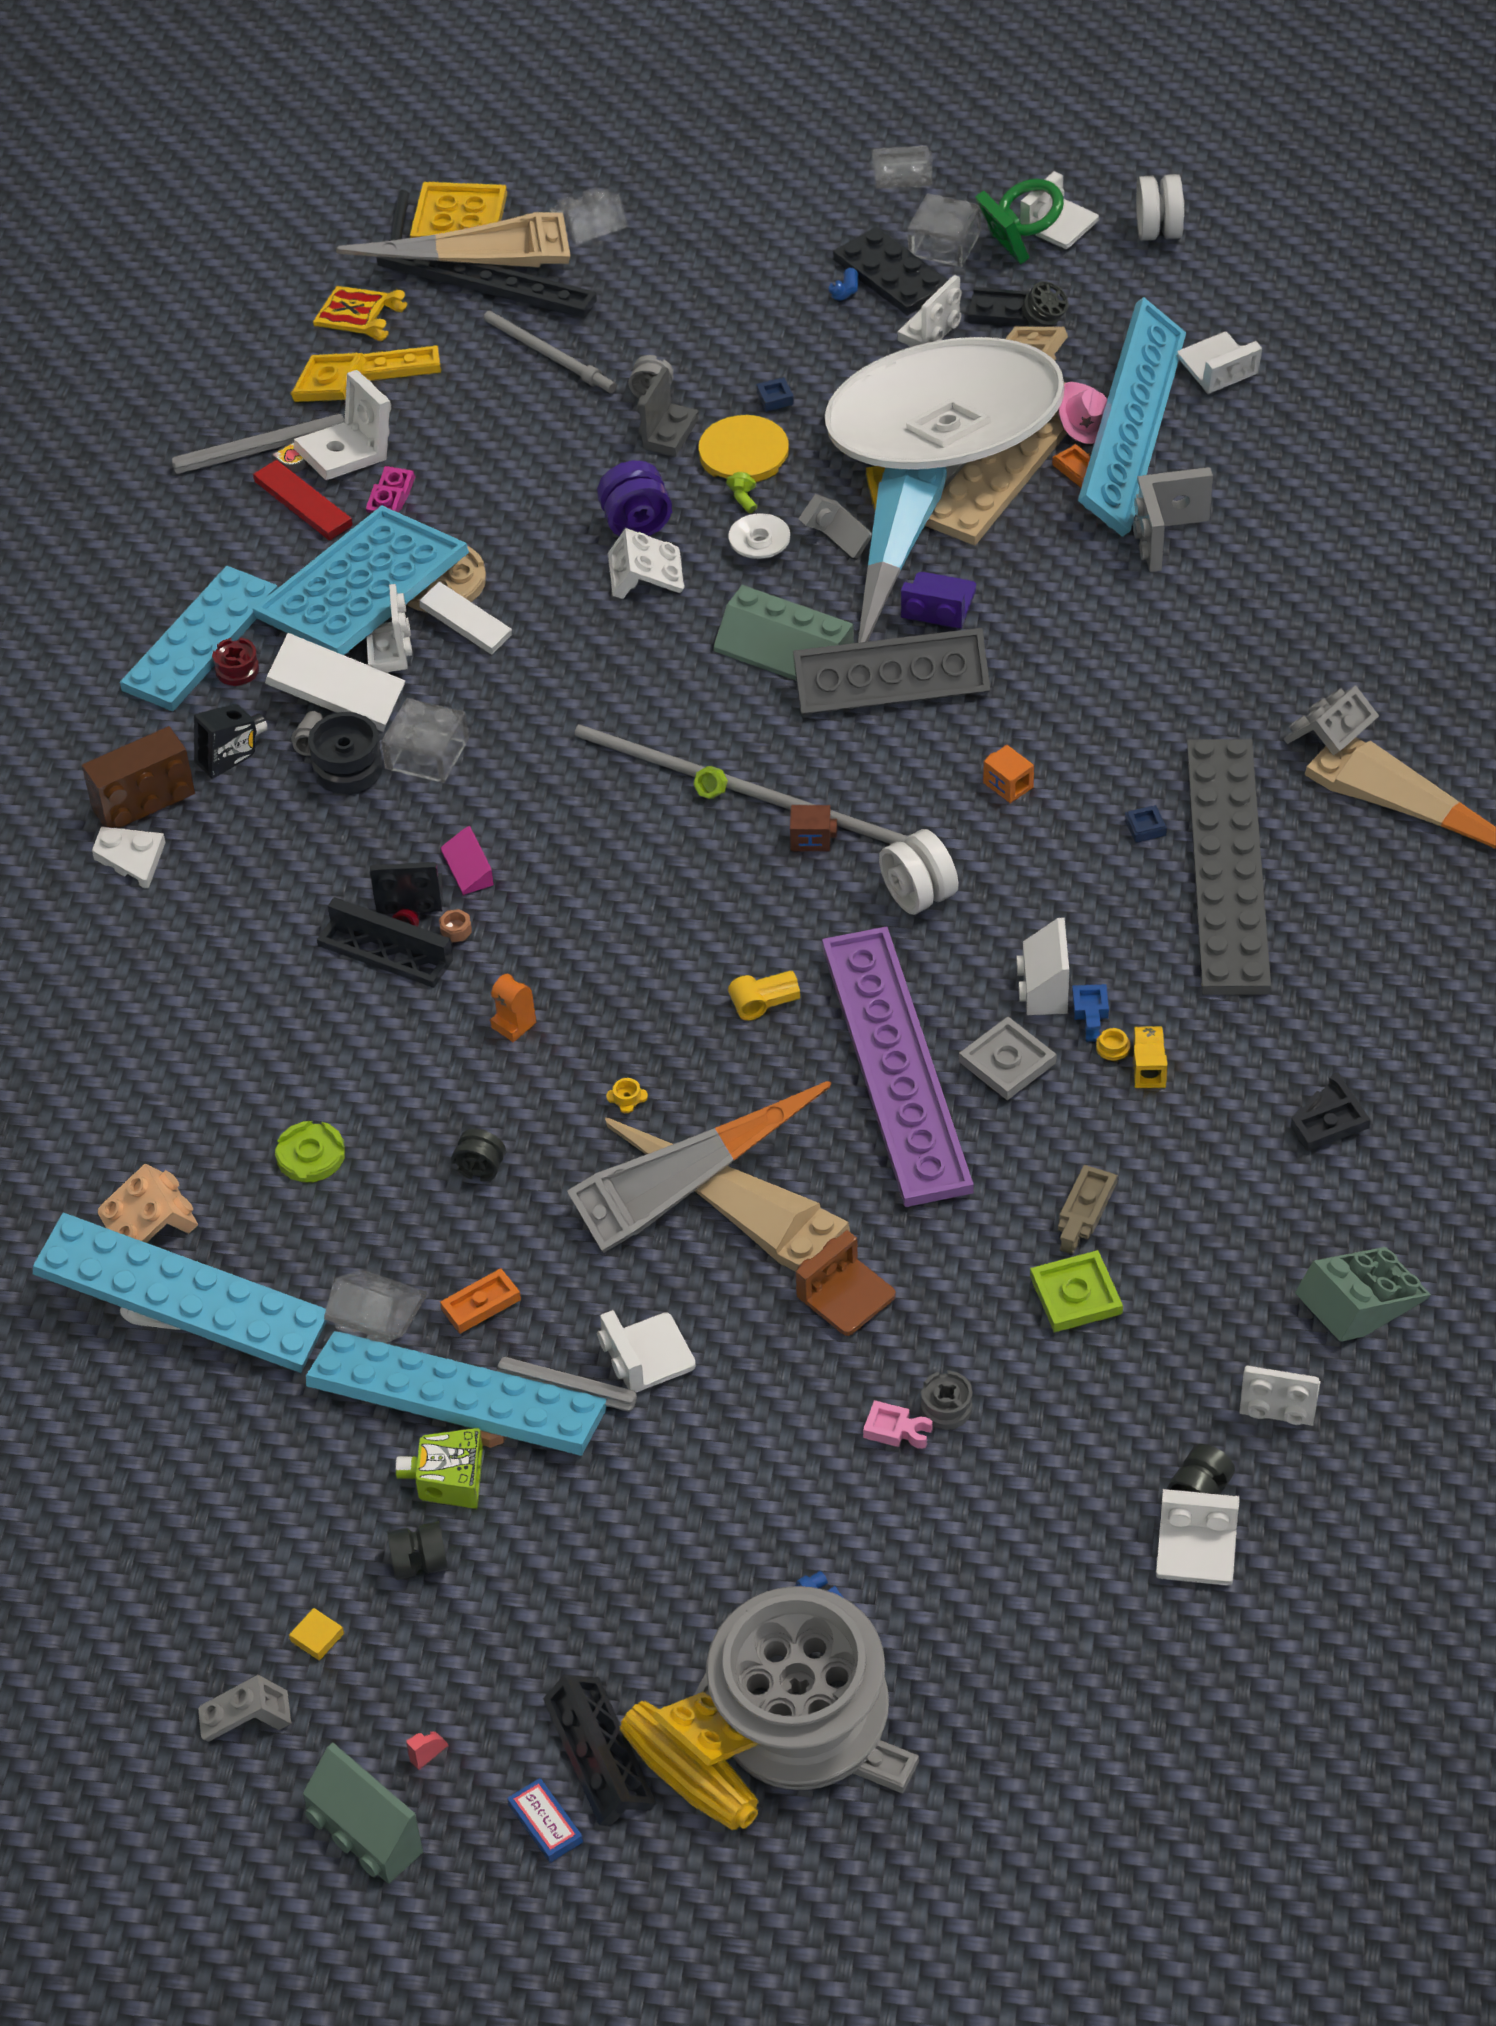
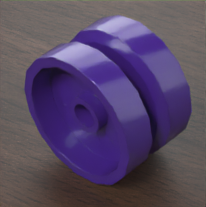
M632 460L623 462L609 469L600 479L597 487L598 501L605 513L607 523L615 535L620 536L624 529L627 528L651 536L660 531L669 521L672 514V501L655 466L646 461Z

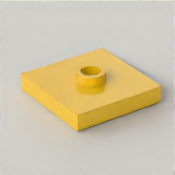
M363 353L311 355L291 393L294 402L346 400L347 373L355 370L361 372L366 362Z

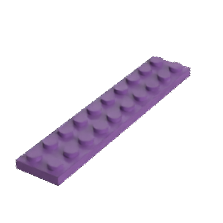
M888 927L822 939V949L904 1206L909 1207L973 1194L974 1184Z

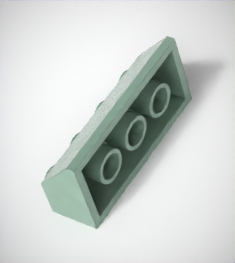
M741 585L726 606L715 640L714 651L796 680L793 651L854 643L853 623Z

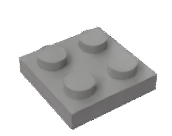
M1006 1017L959 1053V1062L1006 1100H1009L1056 1064L1057 1060L1056 1053L1010 1017Z

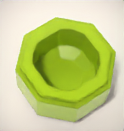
M707 766L696 772L693 785L698 795L712 799L725 793L728 780L722 769Z

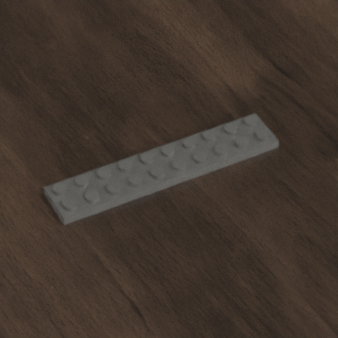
M1252 739L1187 740L1202 995L1270 994L1271 979Z

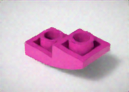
M385 466L379 485L374 484L366 506V512L373 513L382 505L399 513L414 483V471Z

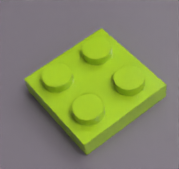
M1098 1250L1030 1268V1278L1054 1332L1123 1314V1304Z

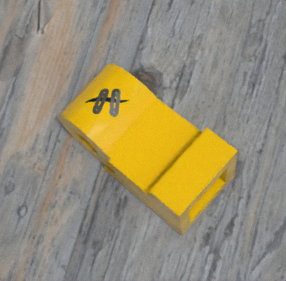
M1162 1026L1134 1027L1133 1067L1135 1088H1166L1168 1065L1164 1049ZM1141 1070H1158L1159 1074L1154 1078H1145L1140 1072Z

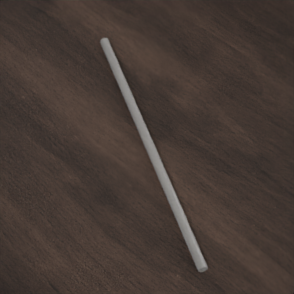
M580 724L575 729L576 737L695 777L696 772L705 768ZM725 774L728 780L726 788L789 810H791V805H815ZM831 810V818H837V826L889 844L897 841L904 842L908 837Z

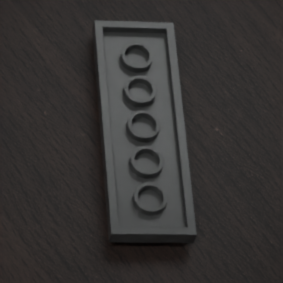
M982 628L793 651L801 715L991 691Z

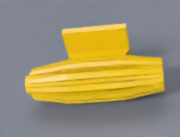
M701 1692L661 1709L647 1701H640L625 1714L626 1716L622 1719L620 1726L622 1734L647 1766L692 1806L731 1830H736L739 1827L745 1829L755 1820L758 1815V1810L756 1809L758 1800L726 1760L755 1747L757 1743L738 1733L724 1720L715 1707L711 1696Z

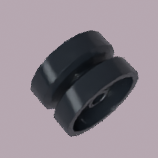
M339 712L324 717L310 730L308 746L312 758L313 774L316 782L325 790L337 794H352L372 786L381 776L383 758L380 750L379 733L375 723L367 716L355 712Z

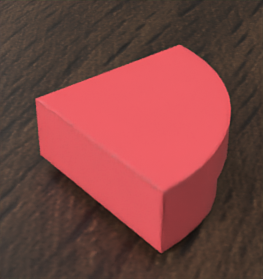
M435 1731L430 1732V1735L427 1736L418 1733L406 1742L410 1762L418 1770L448 1747V1743Z

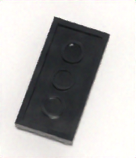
M877 226L833 250V260L845 269H856L860 281L906 316L921 309L922 305L948 281V279Z

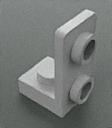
M818 494L813 496L799 517L803 524L827 534L846 553L855 559L859 558L872 538V533L837 501Z
M256 1675L202 1704L198 1709L201 1738L207 1742L254 1717L278 1730L291 1724L287 1690L260 1675Z

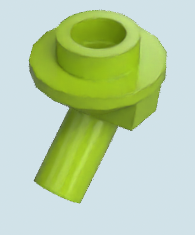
M736 472L726 479V485L734 492L735 499L748 514L753 513L757 509V504L747 493L756 487V481L745 472Z

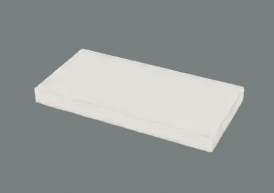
M287 633L267 675L265 684L336 713L355 712L367 716L375 723L378 730L384 731L404 687L405 680Z

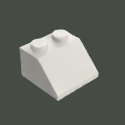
M1057 918L1023 941V955L1016 956L1017 976L1024 977V981H1019L1018 983L1019 1002H1026L1027 1015L1068 1014L1069 961L1065 918Z

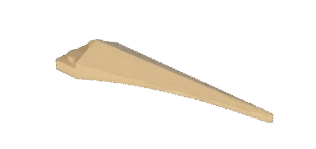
M605 1118L607 1127L646 1155L673 1145L610 1118ZM726 1166L695 1190L697 1194L739 1227L778 1263L795 1272L804 1260L813 1258L823 1250V1247L830 1239L839 1237L846 1230L850 1232L849 1222L820 1208V1203L729 1166Z

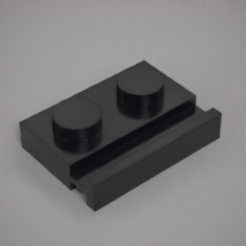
M974 287L968 323L1027 327L1028 320L1022 312V301L1030 291Z

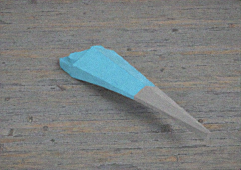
M946 467L931 469L885 468L882 481L879 482L858 643L869 641L884 604L910 551L941 499L947 477Z

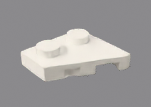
M101 827L92 849L93 857L103 865L113 867L115 872L124 877L129 874L136 878L141 887L149 888L165 845L164 833Z

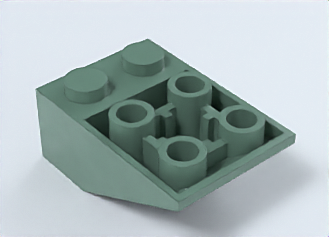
M1386 1247L1314 1260L1295 1291V1294L1340 1342L1370 1334L1426 1301L1431 1296L1421 1285L1420 1280L1411 1274L1398 1261L1397 1256Z

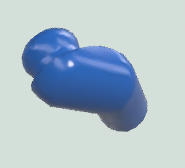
M848 268L844 271V283L836 280L835 286L833 283L829 285L828 290L833 299L842 301L857 292L858 272L856 269Z

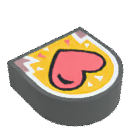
M294 442L271 454L272 462L278 460L293 473L303 470L308 465V462L294 450Z

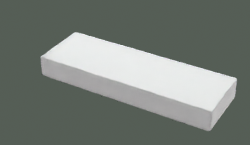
M440 581L419 600L420 608L491 655L512 636V629Z

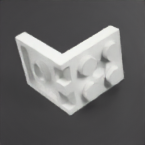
M358 370L348 372L345 422L295 438L294 450L325 480L387 460V444L390 434V400Z

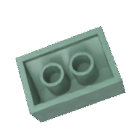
M332 1742L326 1748L303 1792L307 1809L305 1815L316 1828L321 1829L324 1827L332 1834L335 1844L343 1852L348 1853L352 1851L360 1858L361 1866L372 1877L379 1875L390 1884L423 1853L416 1814Z

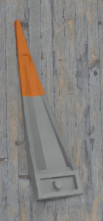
M823 1082L709 1131L600 1171L567 1190L600 1249L605 1253L633 1235L639 1234L829 1089L831 1082Z

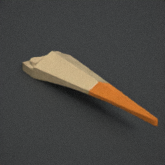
M1355 737L1347 746L1334 755L1325 746L1306 768L1305 775L1333 792L1420 818L1496 849V827L1372 741L1365 743Z

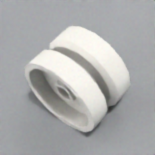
M1179 174L1164 175L1160 182V193L1154 176L1137 178L1136 213L1140 241L1155 240L1159 235L1160 221L1162 233L1166 239L1182 238L1184 197Z
M921 829L909 835L904 842L897 841L881 850L879 864L885 884L895 901L907 913L915 915L929 908L933 901L941 902L958 891L959 882L952 858L944 844L931 831Z

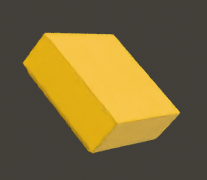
M313 1608L289 1634L290 1642L320 1661L344 1635V1630L341 1625Z

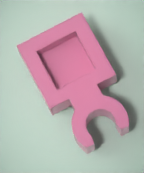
M874 1400L863 1429V1438L899 1447L902 1439H906L916 1448H926L927 1436L917 1434V1432L926 1431L931 1433L932 1420L926 1417L909 1419L910 1409Z

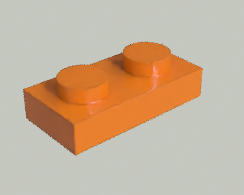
M500 1268L440 1301L442 1312L459 1334L517 1303L521 1300V1295L518 1288Z

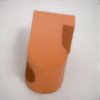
M508 973L500 976L491 991L497 1013L490 1019L491 1028L514 1043L537 1023L532 990L527 985L515 981L513 976Z

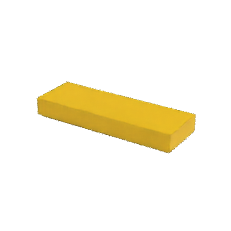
M438 346L363 354L366 362L360 372L370 381L441 373Z

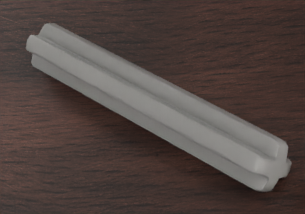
M503 1357L497 1367L498 1372L606 1398V1406L630 1412L636 1404L637 1394L635 1391L508 1357Z

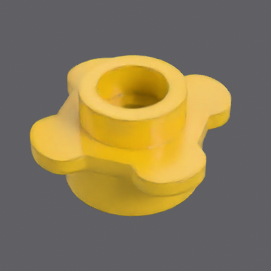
M622 1078L615 1082L613 1090H609L606 1097L608 1102L618 1105L622 1113H631L637 1104L647 1101L648 1093L646 1090L640 1089V1084L635 1079Z

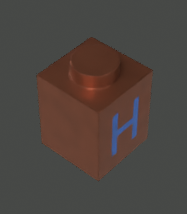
M791 805V851H830L831 838H837V818H831L830 805Z

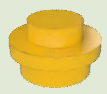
M1109 1028L1104 1030L1097 1038L1096 1051L1106 1060H1121L1130 1052V1040L1124 1031L1117 1028Z

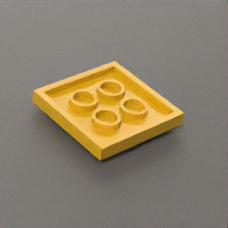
M423 182L410 238L457 231L501 221L507 198V186Z

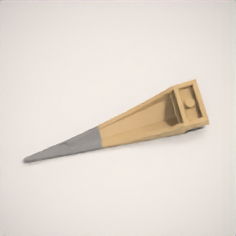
M534 212L495 223L435 235L343 245L336 248V253L526 267H540V264H569L570 260L563 213Z

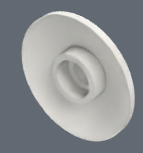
M751 514L742 517L732 525L729 531L731 547L740 555L754 559L775 556L782 552L790 541V530L787 524L782 519L770 514Z

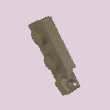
M1083 1165L1059 1216L1058 1230L1063 1231L1060 1236V1251L1074 1254L1079 1245L1080 1238L1089 1239L1090 1235L1093 1234L1117 1184L1118 1175Z

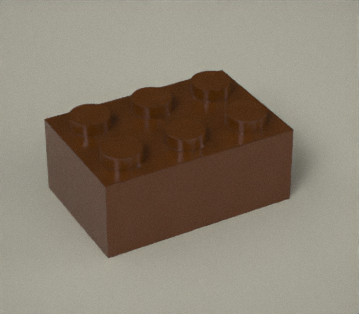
M170 726L82 764L92 810L104 827L120 828L126 826L131 822L195 794L187 750Z

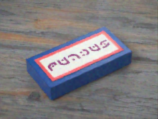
M541 1778L507 1798L509 1807L549 1863L583 1843L582 1834Z

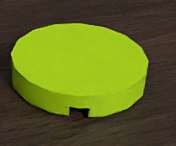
M303 1121L290 1126L280 1135L278 1145L275 1148L276 1162L281 1172L290 1179L299 1182H317L330 1177L340 1168L345 1159L344 1140L337 1129L328 1123L321 1122L322 1125L313 1124V1121Z

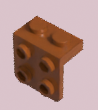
M848 1230L839 1237L830 1239L823 1247V1250L813 1258L804 1260L796 1271L797 1297L845 1336H850L896 1297V1291L891 1285L858 1260L857 1237Z

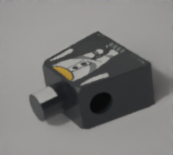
M237 704L195 714L194 762L213 779L252 757L255 753V735L267 730L265 718L260 713L250 716Z

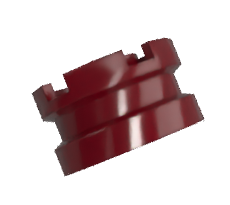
M241 637L239 641H232L231 638H228L217 644V649L213 651L212 657L215 664V673L219 681L230 686H241L256 678L259 673V663L256 648L251 641Z

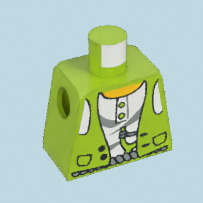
M480 1428L423 1435L419 1441L418 1457L397 1456V1479H416L418 1496L423 1501L478 1508L483 1456Z

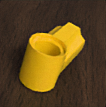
M791 970L758 980L749 975L740 976L728 986V993L739 1017L746 1021L761 1017L769 1007L800 999L798 981L794 971Z

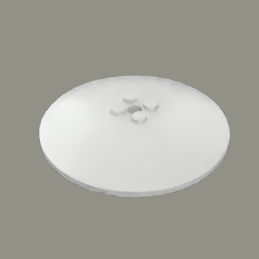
M969 337L929 342L887 355L849 377L829 400L825 413L826 428L829 438L840 451L851 458L870 465L895 469H931L963 464L1004 451L1040 430L1055 415L1062 403L1065 388L1063 375L1058 364L1049 355L1035 347L1017 341L1000 338Z

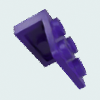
M919 572L916 574L913 583L904 582L902 586L901 618L962 629L976 592V583L971 580Z

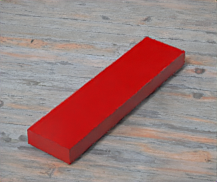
M278 460L273 461L253 474L255 483L326 539L331 540L353 526L350 516Z

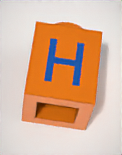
M1006 745L997 752L991 753L984 760L983 783L1007 802L1012 803L1034 787V764L1009 745Z

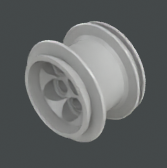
M804 1586L783 1587L766 1591L747 1600L724 1620L709 1648L706 1663L707 1684L713 1703L724 1720L738 1733L757 1743L755 1747L732 1756L747 1773L764 1783L784 1789L809 1790L821 1788L836 1783L855 1772L860 1765L868 1760L880 1741L889 1709V1694L884 1677V1652L875 1627L867 1616L853 1603L835 1593L819 1588ZM812 1652H822L824 1654L816 1659L808 1657ZM775 1655H781L785 1657L782 1661L779 1662L769 1661V1659ZM838 1680L846 1682L844 1686L839 1688L829 1686L832 1682ZM756 1688L767 1689V1692L761 1695L751 1693ZM798 1691L801 1695H793V1693Z

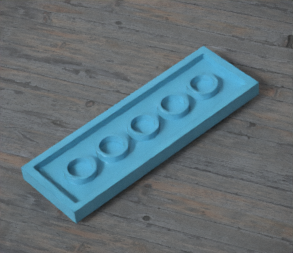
M226 566L120 681L121 690L173 712L215 666L212 655L213 651L217 649V644L228 638H231L232 641H237L257 619L252 608L278 589V586Z

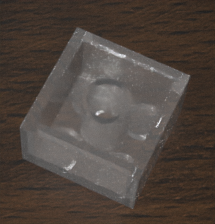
M927 193L908 227V250L918 258L962 267L981 233V210L979 205Z
M406 698L381 741L385 768L444 783L469 740L466 713Z

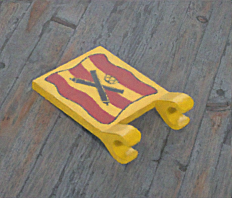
M336 286L314 319L313 324L317 327L364 333L378 341H383L389 334L388 331H383L386 321L376 318L384 305L397 312L404 311L407 307V302H401V300L405 297V292L394 290L390 293Z

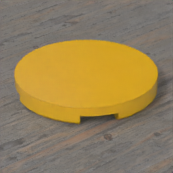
M738 415L719 420L705 430L699 441L700 462L703 468L713 477L720 476L727 479L736 472H745L756 482L763 481L778 473V468L789 455L788 438L784 430L769 419L753 415Z

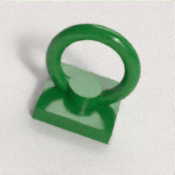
M1029 179L1014 185L1003 195L999 204L984 190L975 196L990 233L1020 265L1030 258L1021 236L1035 235L1051 227L1061 215L1064 206L1061 190L1054 183L1044 179ZM1040 190L1048 193L1052 198V207L1048 214L1037 222L1021 224L1018 217L1009 208L1018 196L1026 192Z

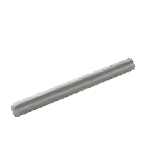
M336 414L174 456L172 458V466L176 474L197 470L285 447L294 442L295 438L345 421L341 414Z

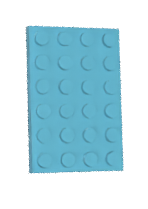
M381 505L252 609L257 619L273 627L345 655L387 619L392 617L390 584H396L397 593L404 594L406 605L469 553L467 543Z

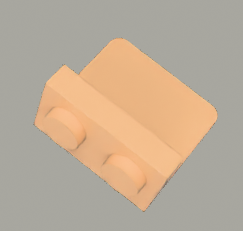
M147 1164L138 1169L98 1208V1214L107 1229L145 1243L166 1224L188 1234L198 1226L192 1214L193 1206L181 1195L178 1190L180 1184L175 1176L169 1171L161 1172Z

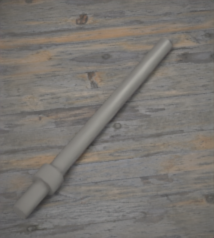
M490 310L484 314V321L580 375L582 381L591 386L597 385L609 393H613L616 390L617 383L603 376L602 372L594 366L582 364Z

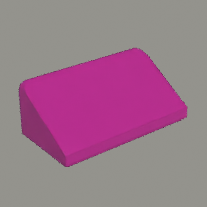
M470 826L461 830L440 847L462 895L494 885L492 869Z

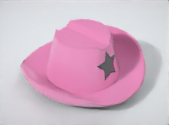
M1067 382L1064 384L1062 403L1057 410L1062 426L1075 440L1086 444H1094L1108 398L1088 385Z

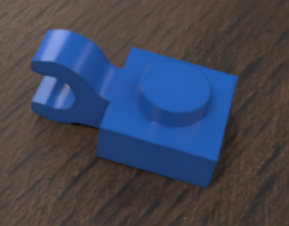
M1073 985L1074 1020L1085 1019L1086 1042H1095L1100 1036V1019L1109 1018L1107 985Z

